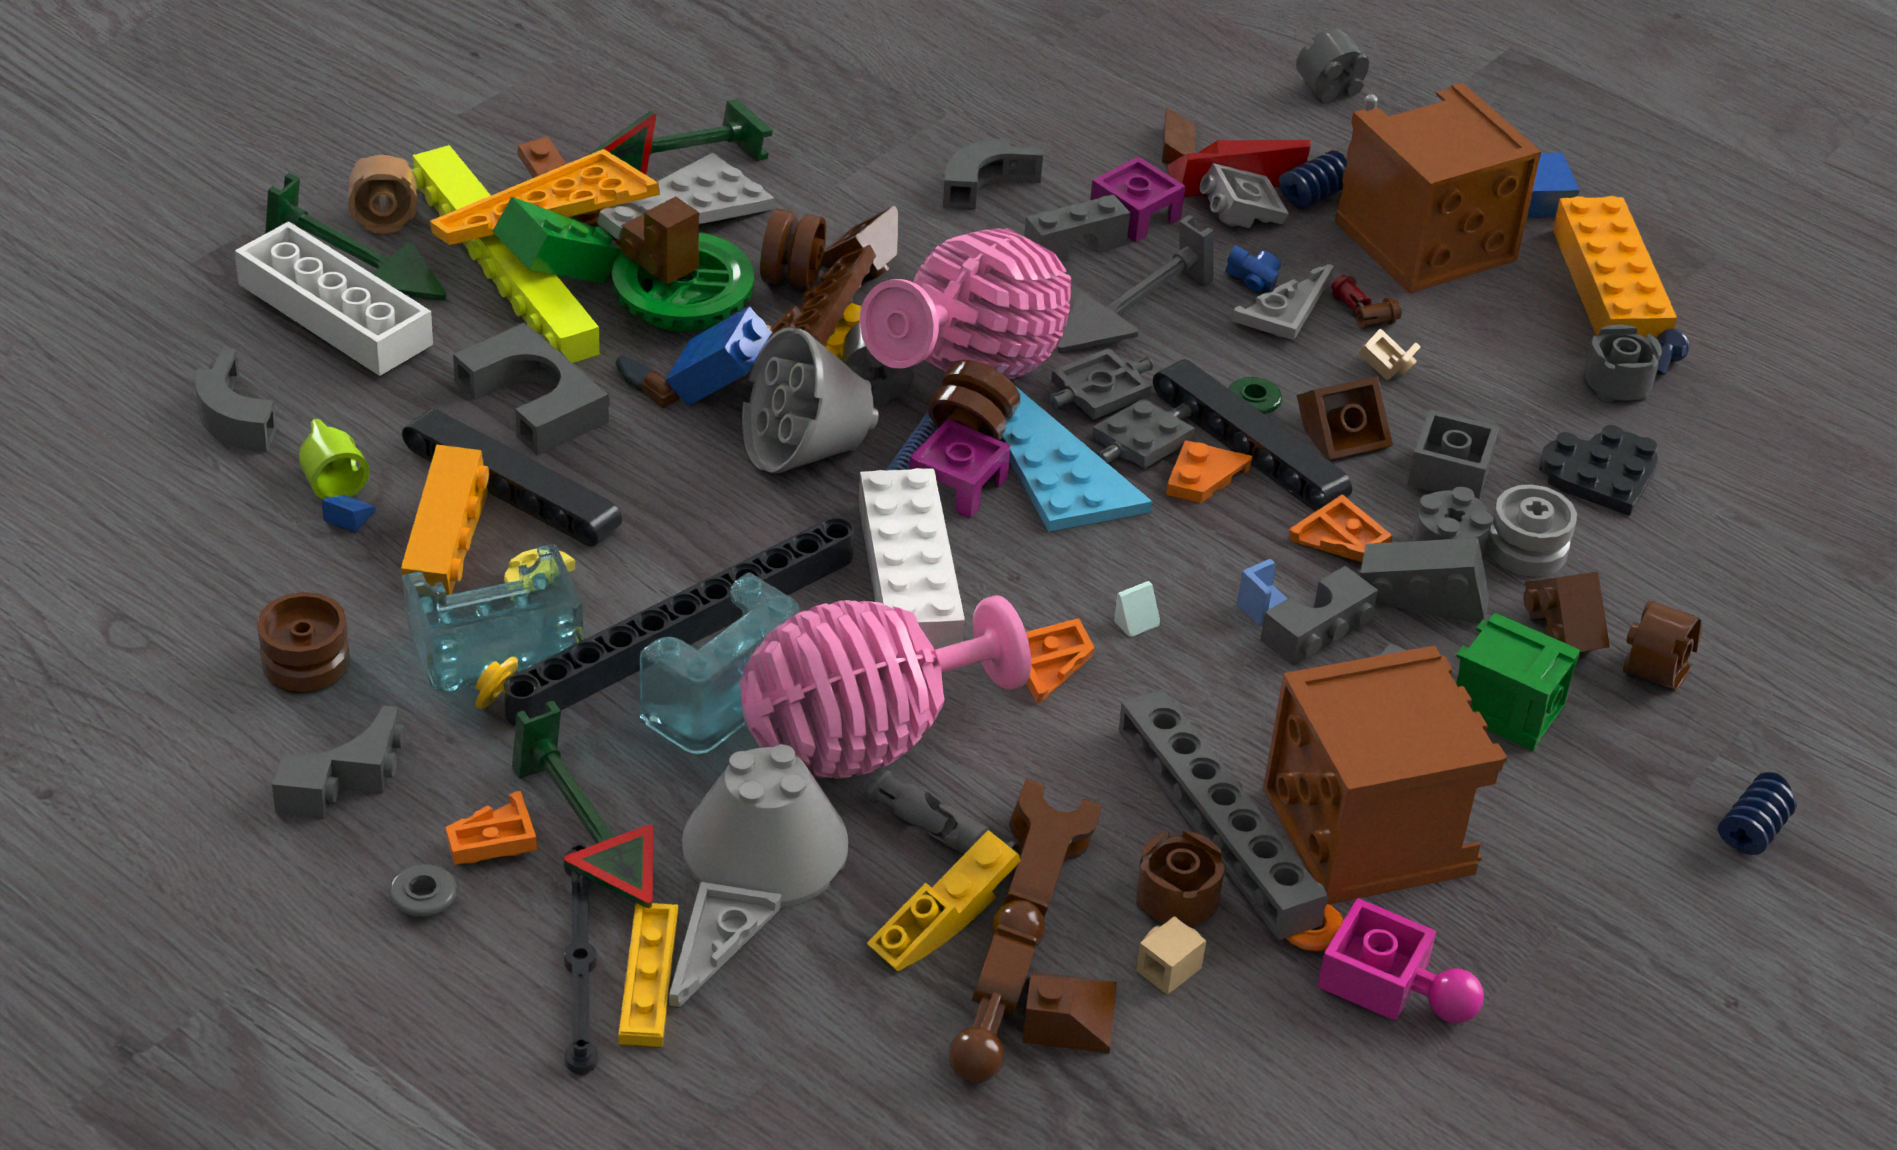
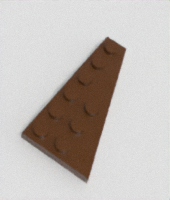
M869 244L841 256L820 278L822 283L808 290L802 296L805 303L799 309L797 306H792L771 327L772 333L770 337L783 328L802 329L826 347L825 344L829 337L835 333L837 323L844 317V311L852 303V297L862 286L863 278L870 272L869 268L876 258L871 245ZM751 369L747 375L737 379L733 383L736 384L745 379H748Z

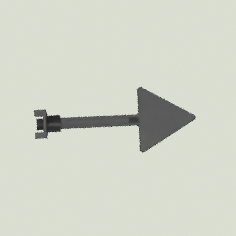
M1187 215L1179 221L1180 251L1173 255L1172 260L1115 301L1104 306L1086 293L1079 292L1059 341L1058 351L1063 353L1138 337L1139 329L1120 317V315L1179 272L1187 275L1203 287L1213 281L1214 230L1208 227L1200 232L1194 228V217Z

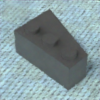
M1478 538L1366 544L1360 574L1361 578L1378 590L1377 604L1479 624L1483 619L1486 620L1490 595Z

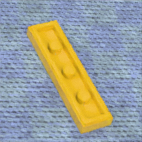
M652 903L650 908L635 904L618 1033L619 1045L663 1047L678 922V905Z

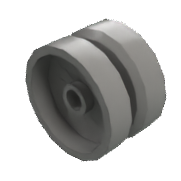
M1532 484L1514 486L1505 490L1497 498L1487 549L1493 560L1502 568L1515 574L1530 577L1548 576L1559 571L1567 561L1570 541L1576 526L1577 512L1572 502L1563 494L1548 487Z

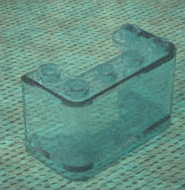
M556 544L537 547L538 559L529 568L526 564L519 566L518 581L446 595L443 583L438 582L434 583V586H430L425 581L422 571L402 575L405 618L431 687L445 692L475 686L479 677L491 663L497 661L499 664H502L510 657L517 658L518 667L516 673L583 640V605Z
M750 572L735 581L730 590V598L737 607L743 610V617L699 650L677 638L664 637L654 641L640 651V721L690 753L702 754L713 750L746 724L742 715L740 680L746 663L757 646H760L765 637L774 628L784 623L789 617L800 612L799 604L794 599Z

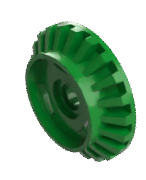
M699 233V268L679 278L690 281L681 282L675 280L667 285L633 260L627 258L622 252L616 258L612 268L614 295L618 296V302L622 306L629 307L630 313L640 316L649 324L669 331L690 332L712 327L722 320L729 318L730 312H739L743 308V303L749 302L752 290H754V269L748 256L734 244L705 233ZM653 280L652 290L646 293L642 288Z

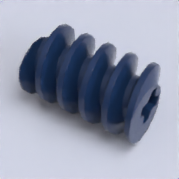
M1328 151L1283 173L1279 178L1281 191L1296 208H1307L1309 205L1315 204L1319 200L1343 190L1344 183L1342 180L1344 169L1347 167V160L1344 154L1339 151Z
M1769 771L1760 773L1732 806V809L1727 812L1724 819L1719 822L1717 830L1720 837L1728 845L1745 854L1760 855L1767 849L1768 844L1774 840L1775 835L1781 831L1782 826L1788 822L1789 817L1796 811L1797 803L1796 798L1791 792V786L1779 773Z

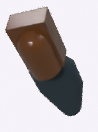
M621 355L617 359L616 366L625 380L636 388L642 389V393L660 407L664 408L679 400V395L665 381L666 379L646 364L625 355Z

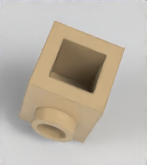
M1173 917L1161 927L1156 926L1152 928L1145 939L1140 942L1136 971L1169 995L1202 968L1206 940L1195 929L1186 926L1176 917Z

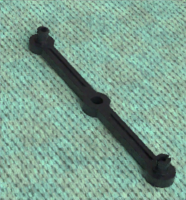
M576 843L565 856L587 848V846L583 843ZM564 866L565 872L572 876V944L565 949L564 964L565 968L572 973L573 1044L569 1045L565 1050L564 1062L569 1071L575 1074H586L593 1071L598 1063L597 1048L589 1042V972L596 967L597 953L596 949L588 943V878ZM583 955L586 958L576 959L575 956Z

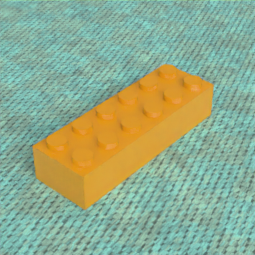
M1580 196L1560 198L1553 233L1596 336L1599 335L1600 329L1609 325L1633 326L1638 328L1637 334L1647 338L1649 333L1656 339L1663 331L1674 329L1677 316L1624 198L1607 196L1605 198H1585Z

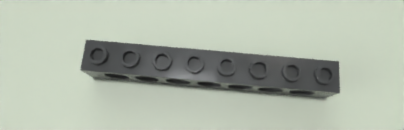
M1164 689L1122 701L1119 721L1120 734L1195 832L1207 837L1219 847L1222 853L1221 859L1223 864H1225V871L1276 938L1281 940L1322 926L1325 906L1328 903L1327 893L1323 885L1314 880L1306 870L1302 859L1298 855H1294L1284 842L1280 831L1272 827L1264 817L1260 806L1256 802H1252L1245 793L1238 778L1233 777L1223 765L1219 754L1210 749L1203 740L1199 729L1193 727L1187 720L1180 705L1173 702Z

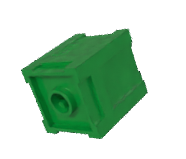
M1494 612L1488 621L1483 619L1477 626L1476 631L1480 632L1472 645L1470 647L1462 646L1457 652L1456 657L1461 660L1456 685L1458 687L1464 686L1472 699L1469 706L1473 712H1480L1488 725V731L1534 751L1543 735L1566 706L1568 691L1580 650Z

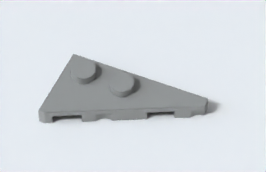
M1327 264L1326 266L1311 270L1309 278L1299 283L1293 279L1278 286L1272 292L1258 296L1256 304L1246 309L1242 306L1236 307L1233 311L1232 321L1272 333L1281 338L1295 340L1332 278L1334 265Z
M701 882L670 990L669 1005L681 1007L780 910L781 894Z

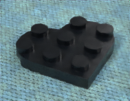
M1614 425L1603 427L1602 433L1596 434L1589 441L1579 439L1572 433L1562 432L1557 435L1556 440L1549 442L1543 448L1538 468L1539 470L1542 469L1549 476L1547 482L1551 486L1630 516L1654 476L1658 460L1656 453L1657 443L1651 438L1639 437L1636 434L1624 432L1621 428Z

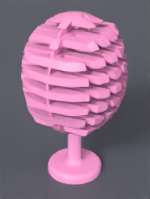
M1008 228L976 231L952 237L937 246L925 258L924 265L921 264L913 282L904 279H893L876 285L866 296L860 313V329L867 349L879 362L888 367L907 368L925 360L942 371L947 372L954 361L964 359L990 366L1010 380L1026 375L1024 373L1036 369L1050 357V352L1054 348L1056 349L1063 335V326L1065 327L1068 321L1069 301L1071 300V276L1065 274L1067 270L1054 252Z
M999 595L987 597L978 603L973 615L974 639L936 650L918 625L915 613L898 607L893 609L888 607V605L871 601L857 602L845 600L833 602V604L829 605L827 603L811 607V610H804L789 617L784 623L774 628L759 647L757 646L746 663L740 680L742 715L749 732L760 748H773L783 744L792 747L795 750L796 756L804 762L814 778L834 777V779L852 777L851 774H857V776L864 775L899 759L901 755L911 750L920 741L922 734L927 732L932 726L945 701L941 673L981 662L989 678L1000 688L1014 690L1023 687L1027 683L1031 671V653L1027 634L1014 607L1009 601Z

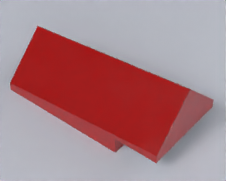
M1217 140L1198 153H1187L1168 165V173L1170 177L1185 185L1184 197L1207 195L1201 193L1200 182L1213 163L1267 176L1273 187H1280L1279 178L1283 173L1307 162L1311 140Z

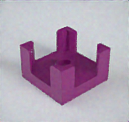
M1138 156L1093 179L1090 201L1103 196L1115 195L1130 212L1127 237L1136 243L1147 236L1150 215L1168 206V222L1173 223L1181 219L1185 185Z
M947 419L910 457L909 470L934 468L937 481L957 489L955 511L968 518H972L980 508L983 484L992 476L995 478V486L1001 487L1008 479L1011 445Z

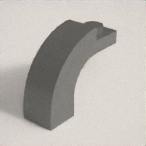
M1010 139L985 140L962 148L950 158L945 168L943 207L976 209L978 190L991 182H1041L1043 148L1011 146Z
M222 347L217 360L211 362L209 369L197 368L195 374V389L200 420L208 432L229 445L242 449L267 452L277 429L274 400L249 398L233 392L240 378L237 350Z

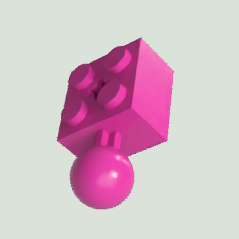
M1359 898L1356 899L1324 953L1317 985L1322 990L1394 1021L1398 1020L1413 991L1427 996L1430 1007L1435 1015L1441 1020L1452 1024H1461L1473 1019L1480 1012L1484 1002L1482 985L1471 972L1460 968H1451L1436 975L1426 970L1435 940V930Z

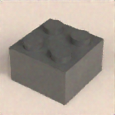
M1429 409L1414 451L1407 485L1433 492L1453 491L1456 487H1466L1474 492V497L1480 499L1492 462L1500 426Z

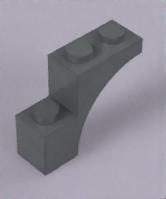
M382 705L375 720L363 733L337 748L308 755H282L272 783L275 813L325 818L329 803L336 802L339 789L383 794L388 777L394 778L396 773V749H402L405 742L406 727L405 724H399L398 707Z

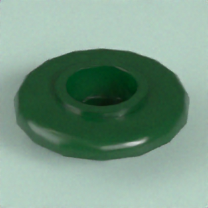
M1259 377L1237 379L1228 388L1263 414L1275 411L1280 407L1283 400L1280 389L1274 383Z

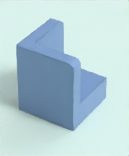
M1272 559L1243 570L1241 575L1237 605L1259 626H1263L1266 611L1288 599L1273 585L1276 563Z

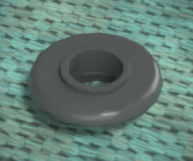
M418 864L407 867L395 876L389 889V898L392 905L402 913L411 916H430L440 913L452 904L457 894V884L453 876L444 868L432 864ZM419 890L433 891L425 896L413 894Z

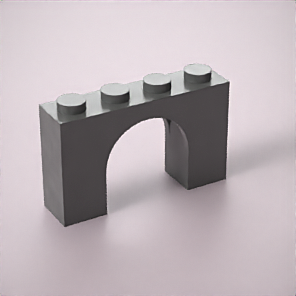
M526 323L517 325L453 354L455 383L474 400L505 386L521 382L538 383L553 389L550 393L515 409L516 437L537 456L609 423L610 398L607 391L593 382L582 369L573 365L565 358L561 351H557L545 341L540 333H536Z

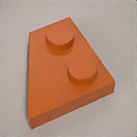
M1185 440L1168 481L1166 495L1203 503L1213 496V492L1229 485L1234 474L1239 471L1248 472L1251 467L1252 456Z
M1344 495L1337 497L1289 529V539L1294 543L1358 562L1363 561L1366 544L1392 542V534Z
M1079 618L1026 632L1031 653V671L1026 684L1035 702L1040 703L1044 701L1092 658L1095 647Z
M521 791L509 794V804L495 811L488 805L476 811L471 817L460 819L445 827L446 839L454 865L477 863L481 860L502 856H517L525 852L537 850L536 834Z

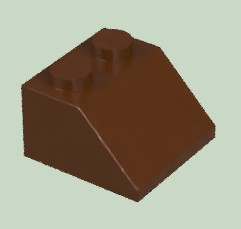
M1378 376L1315 389L1297 395L1304 430L1327 460L1393 446Z

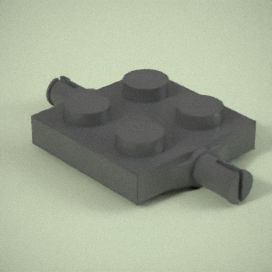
M1107 348L1052 370L1051 381L1061 391L1050 394L1048 397L1049 403L1054 409L1070 402L1075 403L1094 420L1136 403L1143 398L1150 397L1151 385L1140 374L1151 371L1153 369V362L1148 356L1134 362H1128L1119 358L1113 351Z
M1143 398L1093 427V439L1107 447L1096 454L1107 464L1117 458L1132 461L1145 469L1181 448L1185 440H1194L1195 428L1182 421L1191 416V410L1188 405L1185 406L1183 403L1171 411H1165Z

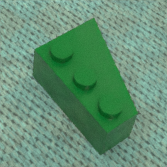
M515 197L510 198L493 229V232L529 270L604 284L616 258L622 252L621 247L613 240L614 236L602 227L597 226L595 228Z

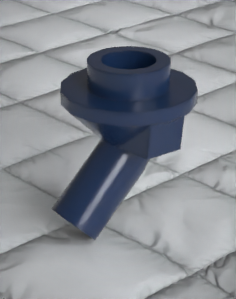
M1667 329L1657 337L1662 348L1656 373L1658 375L1666 374L1670 362H1678L1688 355L1690 349L1689 341L1681 331L1676 329Z

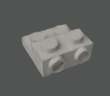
M1213 163L1200 182V191L1208 195V199L1211 202V211L1218 213L1219 219L1228 226L1235 227L1238 225L1250 228L1255 218L1264 223L1271 221L1283 224L1289 215L1267 176Z

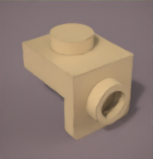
M1380 328L1358 351V354L1383 378L1389 381L1397 372L1403 376L1416 363L1417 360L1413 355L1421 346L1415 342L1405 352Z

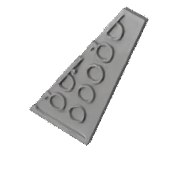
M711 153L657 181L659 183L660 195L608 207L600 211L597 224L616 239L621 240L622 224L675 196L699 212V224L772 210L775 198L763 190L761 185L752 182L744 176L739 169L730 166L720 157Z

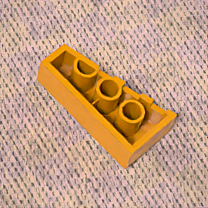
M436 445L401 566L405 590L451 596L455 583L460 582L463 573V561L467 550L470 548L474 531L488 496L489 467L483 465L481 450Z

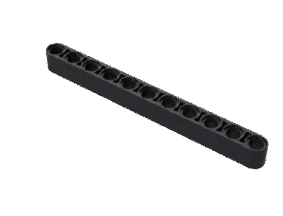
M841 517L826 519L510 676L504 683L505 718L510 724L515 726L516 713L525 711L529 719L545 714L546 703L554 700L560 710H563L847 566L853 559L854 525L849 520Z

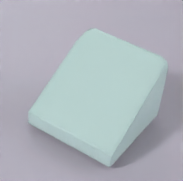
M1150 581L1117 594L1114 622L1129 637L1137 636L1160 625L1159 612Z

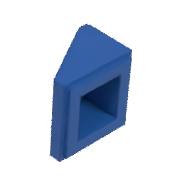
M346 495L325 498L322 501L323 520L357 532L374 514L376 506Z

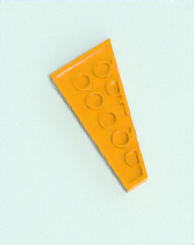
M602 149L430 221L432 233L448 245L459 244L494 235L493 229L511 197L570 217L660 195L659 183L605 149Z

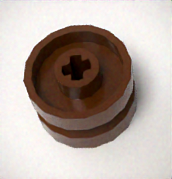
M776 208L768 221L762 244L760 259L761 280L764 283L781 286L789 278L790 285L795 289L805 291L813 289L817 282L824 256L826 242L825 219L820 216L806 214L798 222L797 216L793 211Z
M958 360L951 364L942 379V387H939L927 406L928 415L938 428L949 419L1000 441L1007 428L1006 422L1013 417L1020 404V393L1005 375L992 367L977 361Z
M299 592L286 594L271 601L261 611L257 621L261 663L264 675L273 685L287 691L310 692L324 689L336 683L346 673L350 662L347 623L344 609L334 599L320 593Z

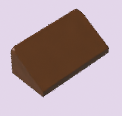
M1166 108L1164 120L1163 163H1172L1187 153H1195L1196 125L1169 108Z

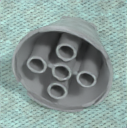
M783 328L773 334L760 350L748 378V381L754 382L750 403L743 402L742 410L744 444L752 463L760 470L776 474L843 452L856 451L866 437L868 430L874 429L878 422L879 415L878 410L873 408L870 381L861 378L813 336L802 329Z
M783 744L773 748L762 747L748 751H738L731 755L729 765L688 818L683 831L682 853L688 871L699 885L701 882L781 894L780 908L806 902L830 887V881L839 870L843 871L846 864L848 834L843 820L804 762L796 756L795 750L792 747Z

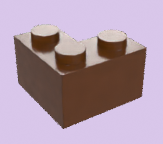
M675 196L621 225L622 253L667 285L699 268V212Z
M1598 572L1525 582L1526 590L1523 595L1525 608L1530 613V619L1546 618L1545 635L1579 649L1580 652L1610 648Z

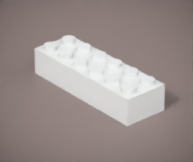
M287 222L235 250L238 284L379 376L433 345L432 319L429 309L291 222Z
M934 468L860 472L858 506L875 602L888 605V607L893 609L898 607L915 613L918 625L935 650L963 642L965 618Z

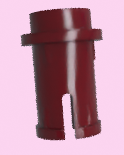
M1340 275L1333 281L1331 285L1333 296L1338 300L1341 299L1355 315H1362L1355 313L1356 308L1360 306L1359 302L1365 306L1372 304V300L1356 286V280L1353 277Z

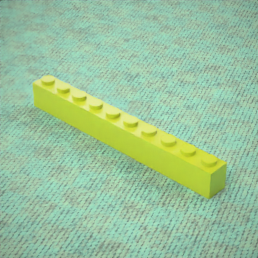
M450 145L413 155L414 169H412V172L416 179V189L421 190L425 195L428 205L430 207L433 206L440 217L491 196ZM496 234L462 242L468 249L471 259L477 260L485 276L488 279H492L497 285L500 295L503 298L506 297L512 304L515 314L518 317L521 316L527 325L536 333H540L557 351H561L566 359L571 363H575L600 355L599 326L557 275L529 270Z

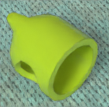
M313 419L311 421V433L300 447L299 465L315 495L322 500L339 495L349 497L356 495L366 485L369 478V465L363 454L356 448L353 438L345 431L334 427H327L320 419ZM356 460L360 462L359 470L356 466Z

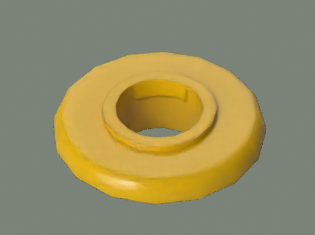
M510 657L502 664L494 661L482 673L475 685V689L480 692L475 703L477 709L487 708L504 691L506 679L516 673L518 667L516 657Z

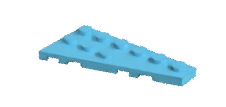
M1017 388L1020 393V404L1013 417L1006 422L1007 428L1000 441L1011 445L1009 461L1048 532L1151 512L1152 501Z

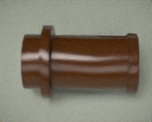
M1385 298L1381 303L1358 306L1355 310L1356 314H1362L1361 316H1356V321L1360 328L1385 322L1392 325L1396 323V320L1401 319L1402 316L1400 303L1398 300H1392L1391 298Z

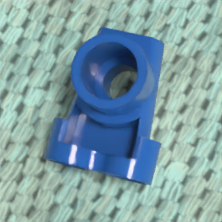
M1235 245L1228 256V265L1225 272L1237 279H1243L1245 285L1255 292H1260L1262 289L1271 292L1277 283L1281 263L1278 258L1269 252L1260 251L1256 257H1253L1248 251Z

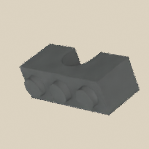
M1115 195L1103 196L1095 200L1027 216L1024 237L1054 252L1059 260L1064 262L1068 261L1071 245L1081 236L1087 240L1097 253L1125 246L1127 243L1130 212Z
M1344 566L1319 580L1314 608L1305 606L1294 597H1290L1266 611L1260 640L1290 664L1294 665L1306 657L1314 656L1321 648L1331 642L1339 641L1346 633L1356 627L1366 625L1375 614L1378 590Z

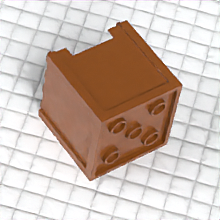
M1463 82L1453 84L1448 89L1436 92V95L1442 102L1388 116L1380 108L1369 111L1363 109L1353 112V132L1351 143L1348 145L1347 167L1344 169L1342 180L1344 184L1342 196L1339 198L1335 223L1409 294L1512 263L1518 259L1541 151Z
M1435 645L1283 673L1263 791L1297 855L1302 859L1306 870L1316 882L1323 885L1327 893V904L1475 875L1478 862L1482 860L1479 852L1481 845L1479 842L1463 845L1476 789L1496 784L1498 773L1502 771L1503 764L1507 761V756L1499 743L1493 744L1485 732L1488 725L1479 711H1472L1469 706L1472 699L1464 686L1458 687L1450 675L1453 668L1445 655L1441 656Z

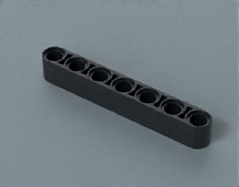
M1182 359L1154 374L1153 387L1163 401L1174 409L1183 403L1185 406L1188 405L1191 410L1189 420L1233 452L1252 456V466L1312 510H1319L1341 495H1344L1346 498L1351 496L1352 484L1344 471L1191 361Z
M437 409L427 410L402 429V438L406 446L412 452L432 462L436 445L481 450L483 465L489 467L488 493L590 547L597 545L622 523L619 509L610 500Z

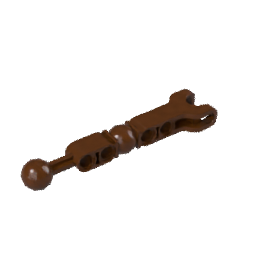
M1026 778L1009 822L1013 836L1020 842L1022 847L1019 856L1021 862L1015 868L1003 906L993 917V937L971 1001L978 1003L979 1007L972 1027L962 1030L953 1039L949 1047V1064L955 1074L966 1082L982 1083L991 1080L1003 1066L1004 1049L997 1037L1004 1013L1013 1015L1034 950L1044 938V917L1048 910L1063 861L1077 858L1086 852L1091 835L1097 826L1102 807L1101 804L1083 799L1082 804L1075 811H1057L1050 807L1043 798L1044 784Z

